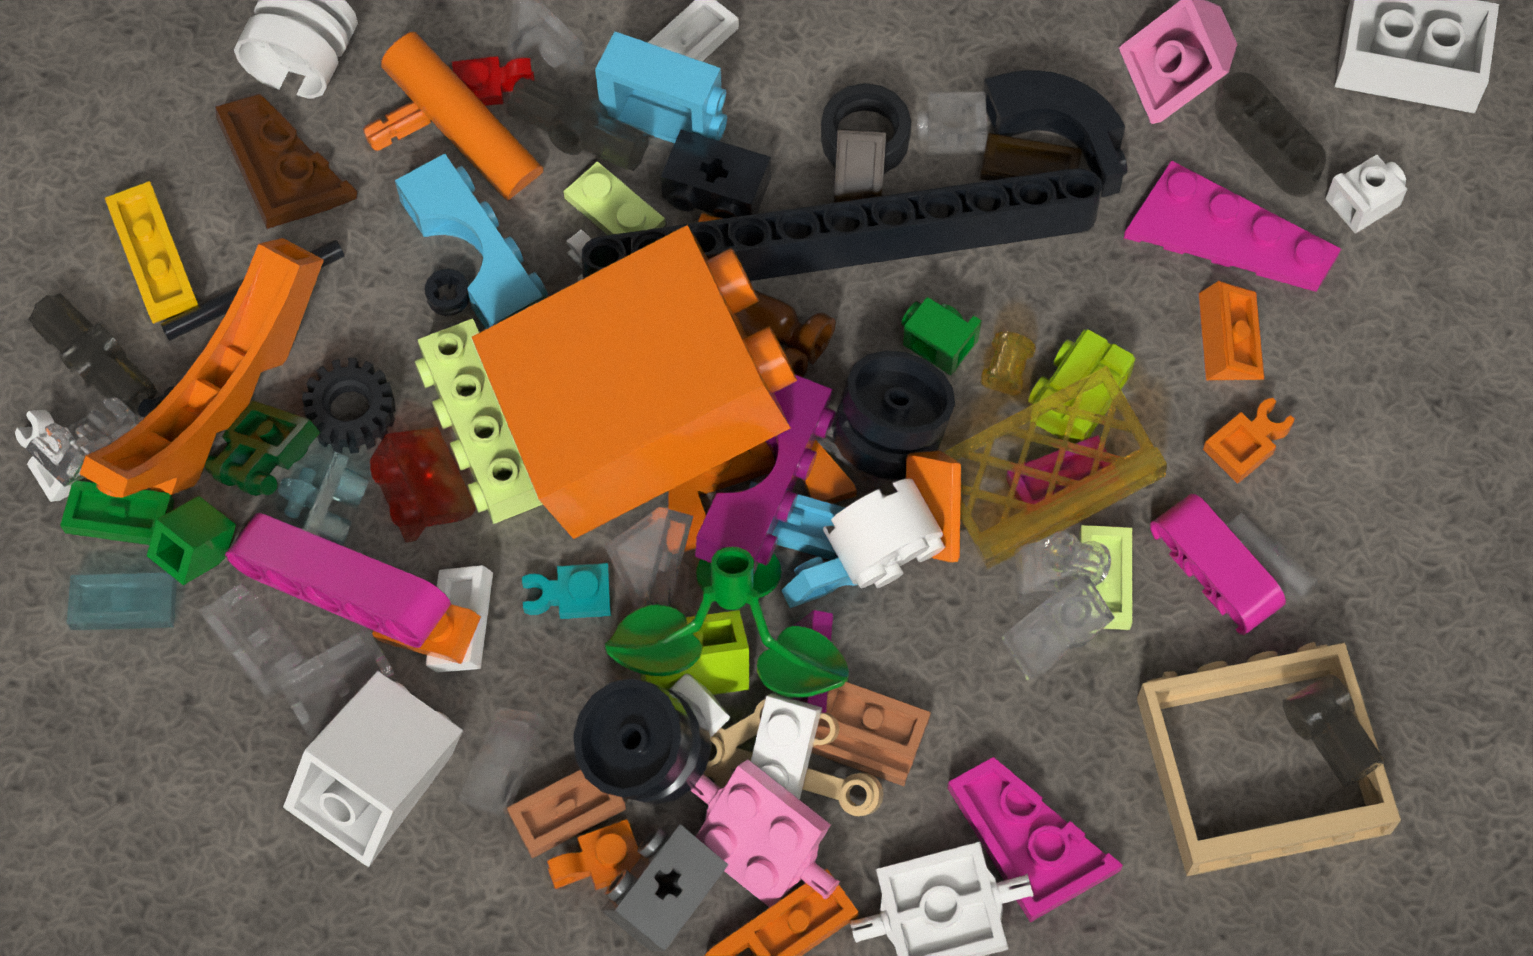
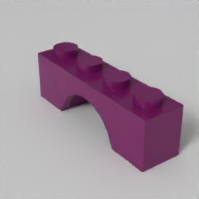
M796 375V382L774 393L791 427L765 441L773 453L775 466L761 483L748 490L716 494L697 534L695 557L711 563L713 555L718 550L725 547H739L752 555L754 559V573L759 563L766 566L769 564L778 542V537L772 535L779 520L785 523L788 522L798 494L793 493L792 490L798 478L807 480L817 456V452L811 450L817 436L825 439L832 426L836 414L835 410L829 408L832 389Z

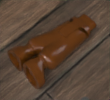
M754 289L759 302L736 313L747 337L770 326L779 343L788 347L783 351L795 375L804 377L808 370V363L813 365L826 350L835 330V319L826 313L820 312L809 317L802 324L799 322L797 313L792 306Z

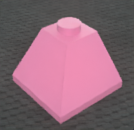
M1180 0L1121 45L1119 50L1151 124L1162 122L1229 73L1237 42L1221 6L1206 0Z

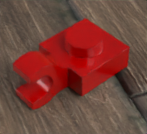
M498 56L452 62L453 72L485 106L504 104L503 92L535 89V77L530 58L513 59L504 67H501Z

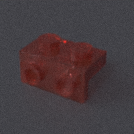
M438 427L385 435L369 461L370 471L373 480L380 486L389 505L390 517L393 523L399 527L406 543L416 541L426 527L462 521L473 515L476 510L475 504Z

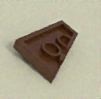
M261 94L215 107L216 119L266 229L325 212L357 199V190L347 180L342 182L329 169V162L318 151L314 153L297 136V130Z

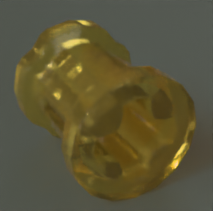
M1001 331L993 337L992 346L995 350L989 368L984 369L980 382L985 388L1017 396L1021 394L1024 382L1021 378L1027 360L1032 359L1036 346L1023 335Z

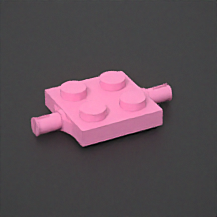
M747 759L738 765L727 785L723 788H720L703 774L694 788L690 790L708 804L706 820L696 838L729 864L724 870L728 875L769 908L785 898L792 887L801 880L821 894L825 900L835 891L840 881L836 880L815 863L819 844L831 824Z

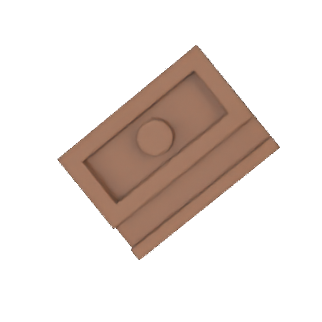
M845 682L841 687L828 691L826 713L833 715L838 721L839 734L832 743L812 747L811 753L905 786L911 766L914 763L929 723L931 712ZM821 718L818 722L816 736L820 739H825L830 733V725L825 719Z

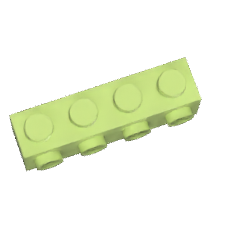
M472 318L418 339L422 358L414 362L424 387L427 388L434 385L438 393L439 399L432 401L442 429L452 426L457 440L450 442V447L460 471L470 468L475 482L467 485L478 513L488 510L492 522L495 524L543 504L538 499L472 340V336L479 333Z

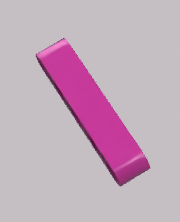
M256 513L225 554L227 560L238 571L258 582L415 648L422 646L451 605L445 593L420 577L262 513Z

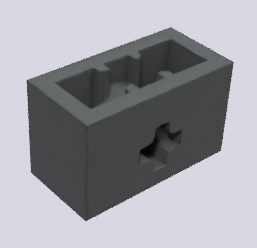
M681 824L667 825L663 829L659 827L654 828L640 844L638 852L642 856L632 870L629 872L624 869L620 872L605 892V895L610 899L601 911L650 951H665L729 865ZM665 874L666 877L663 879L662 885L667 889L666 894H655L659 884L654 877L655 875Z

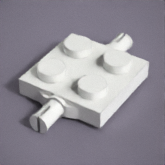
M976 842L876 869L882 891L881 913L854 921L850 920L856 943L887 934L896 948L897 956H985L1009 949L1002 926V904L1029 896L1033 897V892L1028 874L996 883L995 878L987 869L981 844Z

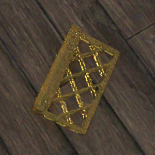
M1107 366L944 451L945 454L955 460L963 457L981 463L974 486L969 487L961 484V493L970 495V499L966 507L961 498L960 520L987 569L1024 552L1166 476L1167 469L1164 457L1158 447L1153 446ZM1103 383L1112 398L1108 416L1079 409L1084 392ZM1075 398L1073 407L1064 405L1065 402ZM1116 408L1119 410L1124 421L1114 419ZM1050 410L1069 415L1063 440L1035 433L1039 416ZM1076 418L1105 425L1097 450L1069 442ZM1031 421L1028 430L1018 428ZM1111 427L1131 432L1140 446V449L1125 457L1103 452ZM1005 434L1025 439L1018 464L990 456L995 439ZM1032 441L1060 449L1053 473L1024 466ZM986 445L984 454L974 452L976 449ZM1066 451L1095 458L1089 476L1079 481L1059 476ZM1101 460L1112 463L1098 470ZM987 464L1015 472L1008 497L980 490ZM1022 474L1050 482L1045 499L1034 505L1014 499ZM1056 484L1066 486V488L1053 494ZM977 498L1005 505L1000 523L980 532L972 518ZM1011 508L1022 510L1021 512L1009 517Z

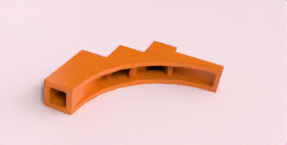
M284 238L259 243L245 278L225 317L205 349L182 380L133 429L110 445L86 455L79 474L95 482L97 488L104 494L120 498L147 488L172 495L194 487L201 477L216 433L229 429L232 423L248 407L260 373L282 366L288 358L324 259Z

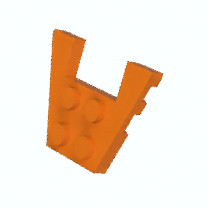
M815 440L811 450L817 452V456L807 480H803L809 498L833 504L855 497L857 490L854 483L819 442ZM766 442L668 491V531L671 556L696 549V537L706 517L699 496L769 474L775 466V459Z

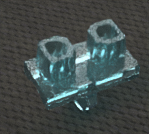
M334 452L330 464H327L318 488L312 485L316 472L310 468L303 467L298 479H282L278 492L282 497L289 500L284 513L291 518H298L303 506L309 507L301 527L302 530L343 546L352 521L328 512V508L332 499L356 509L361 502L369 480L345 467L349 457Z

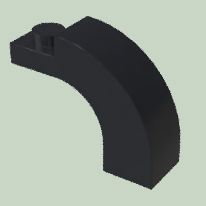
M1014 71L985 79L982 103L995 134L1010 137L1029 131H1049L1059 134L1082 149V154L1090 171L1097 174L1102 181V198L1120 193L1123 175L1127 174V162L1121 149L1125 125L1114 107L1101 94L1081 81L1049 71Z

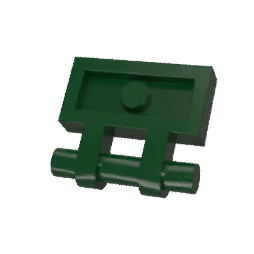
M253 400L221 436L228 445L219 456L211 455L207 458L205 469L209 474H212L217 482L224 485H237L241 491L254 496L261 494L271 495L276 491L278 485L276 478L270 475L273 469L279 466L289 470L295 462L299 461L307 453L309 445L320 434V431L310 419Z

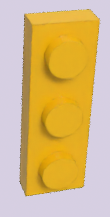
M149 181L105 197L152 323H157L199 306L151 182Z

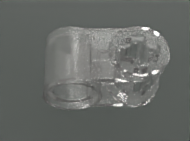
M1059 531L1035 543L1020 546L1014 552L1018 601L1022 605H1030V600H1049V605L1056 604L1065 597L1097 586L1106 578L1111 566L1109 549L1105 544L1096 541L1080 542L1074 534L1065 531Z

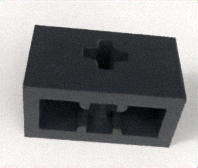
M680 130L661 175L662 198L667 199L669 204L678 210L690 212L696 208L712 213L714 217L723 219L757 214L771 180V157Z

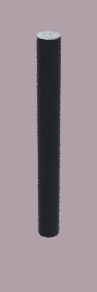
M337 240L310 252L324 259L322 267L345 257ZM240 286L161 323L160 325L168 340L171 341L225 315Z

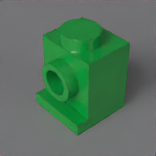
M926 297L922 304L915 301L902 319L901 326L904 327L903 346L951 376L979 341L982 320L973 315L969 322H966L962 315L952 306L938 304L929 297Z

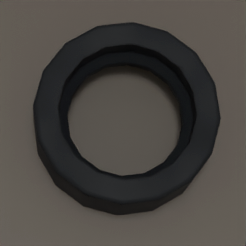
M862 83L847 86L834 94L824 107L821 120V143L824 154L836 167L837 136L840 121L854 112H877L889 119L894 130L893 138L885 144V174L897 167L907 154L911 131V118L908 107L897 93L882 85Z

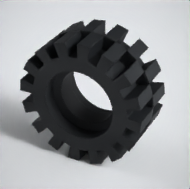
M348 358V367H342L340 359L331 361L332 371L328 372L324 366H321L316 370L319 379L315 380L310 377L307 381L308 392H303L302 396L303 410L306 418L310 419L320 431L317 438L321 445L326 448L328 444H331L333 451L342 453L343 447H349L350 454L359 453L358 446L365 444L367 450L374 447V439L379 437L383 440L388 435L387 426H393L395 421L393 412H396L392 389L390 383L386 380L385 374L380 369L375 373L373 364L365 361L363 366L359 367L357 358ZM345 392H357L365 396L369 401L368 409L358 419L341 421L331 413V405L335 398Z

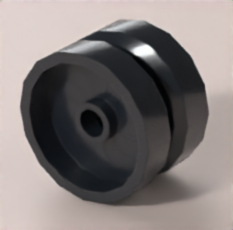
M888 350L868 354L853 365L842 393V400L832 424L834 443L842 456L859 470L878 478L905 479L906 457L908 454L938 451L955 407L953 387L942 371L929 361L907 352Z
M632 678L611 682L594 693L579 713L573 735L575 759L586 780L603 793L653 805L675 801L692 790L706 770L711 751L709 725L697 704L680 692Z

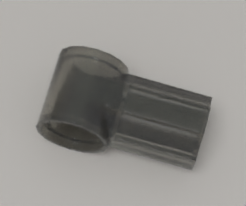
M1328 674L1283 700V709L1292 728L1302 739L1306 741L1312 740L1343 787L1350 784L1353 785L1365 778L1385 761L1354 716L1355 707L1346 687L1335 675Z

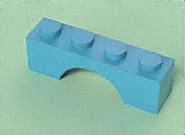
M443 154L395 180L401 204L424 237L434 235L455 236L472 244L482 255L483 261L480 271L467 289L471 307L485 329L548 297L547 290L539 276L535 272L528 275L520 264L524 262V259L515 241L510 236L503 239L496 229L499 226V222L491 206L486 201L479 204L472 192L475 191L474 184L462 166L455 169L446 154Z

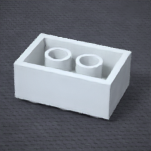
M1350 0L1334 87L1475 113L1489 81L1499 4L1480 0Z

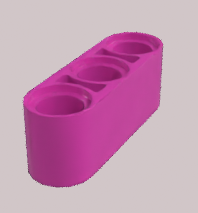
M1189 494L1150 523L1153 537L1156 540L1161 538L1172 550L1169 555L1189 578L1194 575L1205 589L1201 592L1222 615L1227 613L1239 626L1235 629L1237 633L1241 635L1247 634L1286 605L1284 593L1275 579L1201 497L1196 494Z

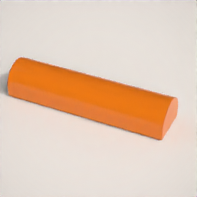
M410 32L402 36L387 50L381 61L382 69L507 201L543 173V167L416 32Z

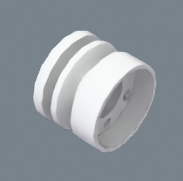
M258 0L254 9L255 16L249 18L235 46L234 52L237 61L258 81L278 90L288 71L303 75L305 78L297 95L310 99L322 96L339 63L337 57L343 55L357 27L358 22L355 12L346 0Z

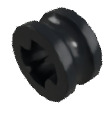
M441 269L434 272L425 284V296L431 310L443 316H454L462 312L470 300L467 289L468 282L464 275L456 270ZM448 285V288L451 289L452 285H455L456 297L447 300L446 296H443V299L439 300L438 288Z

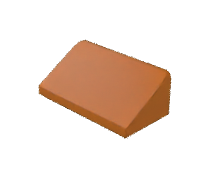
M1217 281L1199 293L1206 380H1264L1256 292Z
M942 451L910 453L906 457V479H913L943 532L941 540L945 548L931 558L950 563L958 562V559H960L961 464Z

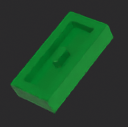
M73 480L60 526L65 534L150 545L156 519L172 511L175 500L169 493L142 490L123 498L113 497L101 492L97 488L96 483Z

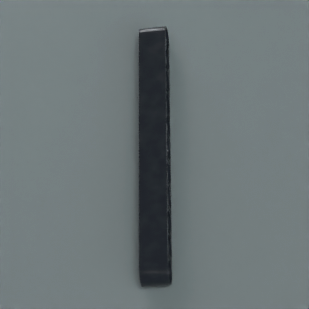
M1075 168L599 236L589 240L582 248V275L584 279L686 225L692 231L708 259L732 248L750 281L1082 233L1090 230L1097 220L1103 188L1102 181L1097 174L1090 170Z

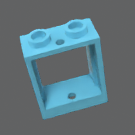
M614 31L595 68L601 118L674 144L680 130L719 141L727 123V115L722 114V108L726 99V89L721 88V68Z

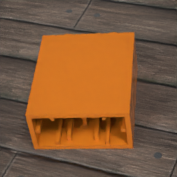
M688 225L472 336V340L538 499L573 539L791 428L774 393L796 382V375L771 327L768 326L747 337L736 314L759 302L749 278L732 248L708 259Z

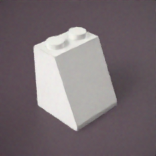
M377 671L305 749L283 808L369 867L450 759L463 730L452 723L445 714L433 710L410 694L402 684L390 680Z

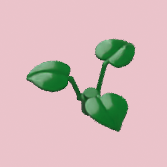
M725 547L718 550L713 555L711 563L700 559L696 569V579L703 591V599L692 622L687 624L685 616L675 608L663 605H649L626 616L610 640L605 643L607 654L631 671L659 677L678 674L693 666L701 657L702 644L693 634L701 629L712 602L716 601L719 606L727 610L740 609L747 603L750 605L762 643L769 648L758 657L757 661L758 675L767 688L782 696L803 698L841 687L849 678V669L844 657L836 646L819 632L806 627L791 626L779 634L777 641L770 635L759 598L771 593L780 583L782 574L780 562L773 553L769 564L766 566L759 563L754 573V559L752 555L739 547Z

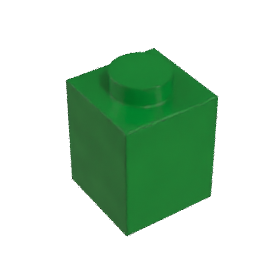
M197 496L156 519L147 557L184 586L216 567L225 559L236 524L202 497Z

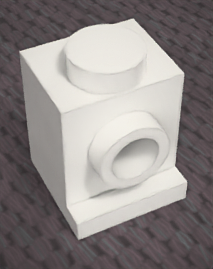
M1375 155L1346 174L1340 173L1333 177L1326 200L1356 234L1401 205L1407 191L1405 187L1406 178L1402 169L1396 163L1388 162L1385 164L1378 155Z

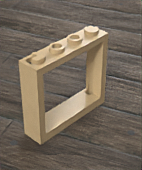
M1315 642L1300 647L1296 653L1278 656L1275 651H1266L1251 656L1246 663L1228 666L1225 661L1212 662L1198 668L1196 673L1177 676V672L1168 671L1164 672L1161 678L1147 680V683L1142 684L1137 701L1186 876L1389 835L1401 821L1345 643L1327 646V644L1316 646ZM1326 676L1366 806L1198 841L1161 709Z

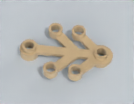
M762 700L757 705L755 713L727 729L721 727L710 738L717 748V754L713 760L708 761L703 774L707 777H712L720 788L727 785L734 773L733 769H736L738 765L747 759L751 761L753 752L738 747L757 735L765 700ZM829 713L820 714L819 719H825L829 723L830 733L825 739H820L815 735L813 747L815 745L832 743L837 738L839 724L833 715ZM807 768L802 789L839 800L840 806L850 815L865 816L871 814L880 807L883 801L882 785L871 774L856 773L843 779ZM854 785H860L866 790L867 798L862 805H856L850 799V790Z

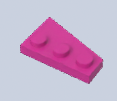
M992 757L948 782L947 789L1004 881L1028 874L1033 897L1029 896L1018 899L1017 902L1030 922L1122 870L1123 865L1109 853L1107 855L1085 838V833L1071 821L1067 823L1042 802L1043 798L996 758Z

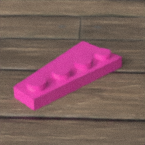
M1172 160L1126 229L1124 235L1125 239L1139 243L1144 241L1164 247V250L1182 255L1183 253L1212 260L1211 263L1229 268L1231 265L1255 272L1256 275L1315 292L1318 291L1341 252V248Z

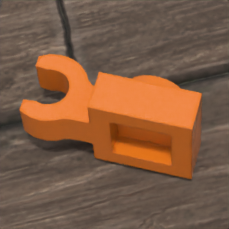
M628 819L577 837L581 852L562 854L548 860L547 863L555 889L591 876L595 890L609 886L624 869L630 872L641 858V854L638 852V845Z

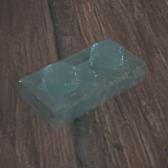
M168 573L71 575L67 624L71 630L174 628L177 580Z

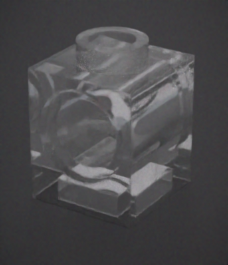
M985 92L928 93L926 111H918L917 119L918 140H927L928 156L984 155L987 138ZM954 123L959 125V127H947L943 124Z

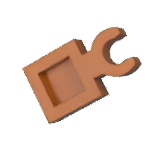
M1273 397L1264 400L1259 405L1252 422L1240 412L1205 441L1203 450L1237 484L1274 454L1276 445L1271 440L1284 438L1292 428L1295 418L1291 415L1281 423H1274L1268 419L1267 415L1273 411L1277 402Z

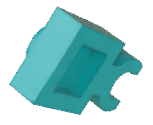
M608 563L557 566L558 580L549 581L540 574H528L522 577L523 588H538L543 592L538 600L523 602V610L526 614L539 615L546 612L551 606L559 605L560 619L611 616Z

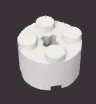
M903 479L894 482L893 485L897 492L889 496L882 495L878 489L862 497L831 519L834 526H825L823 528L852 583L858 584L860 588H865L873 583L876 588L885 586L903 575L900 566L915 557L918 562L925 561L945 548L941 540L943 532L913 479Z

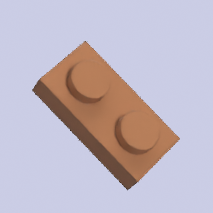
M580 769L506 809L533 859L626 810L622 797L601 792L585 779Z

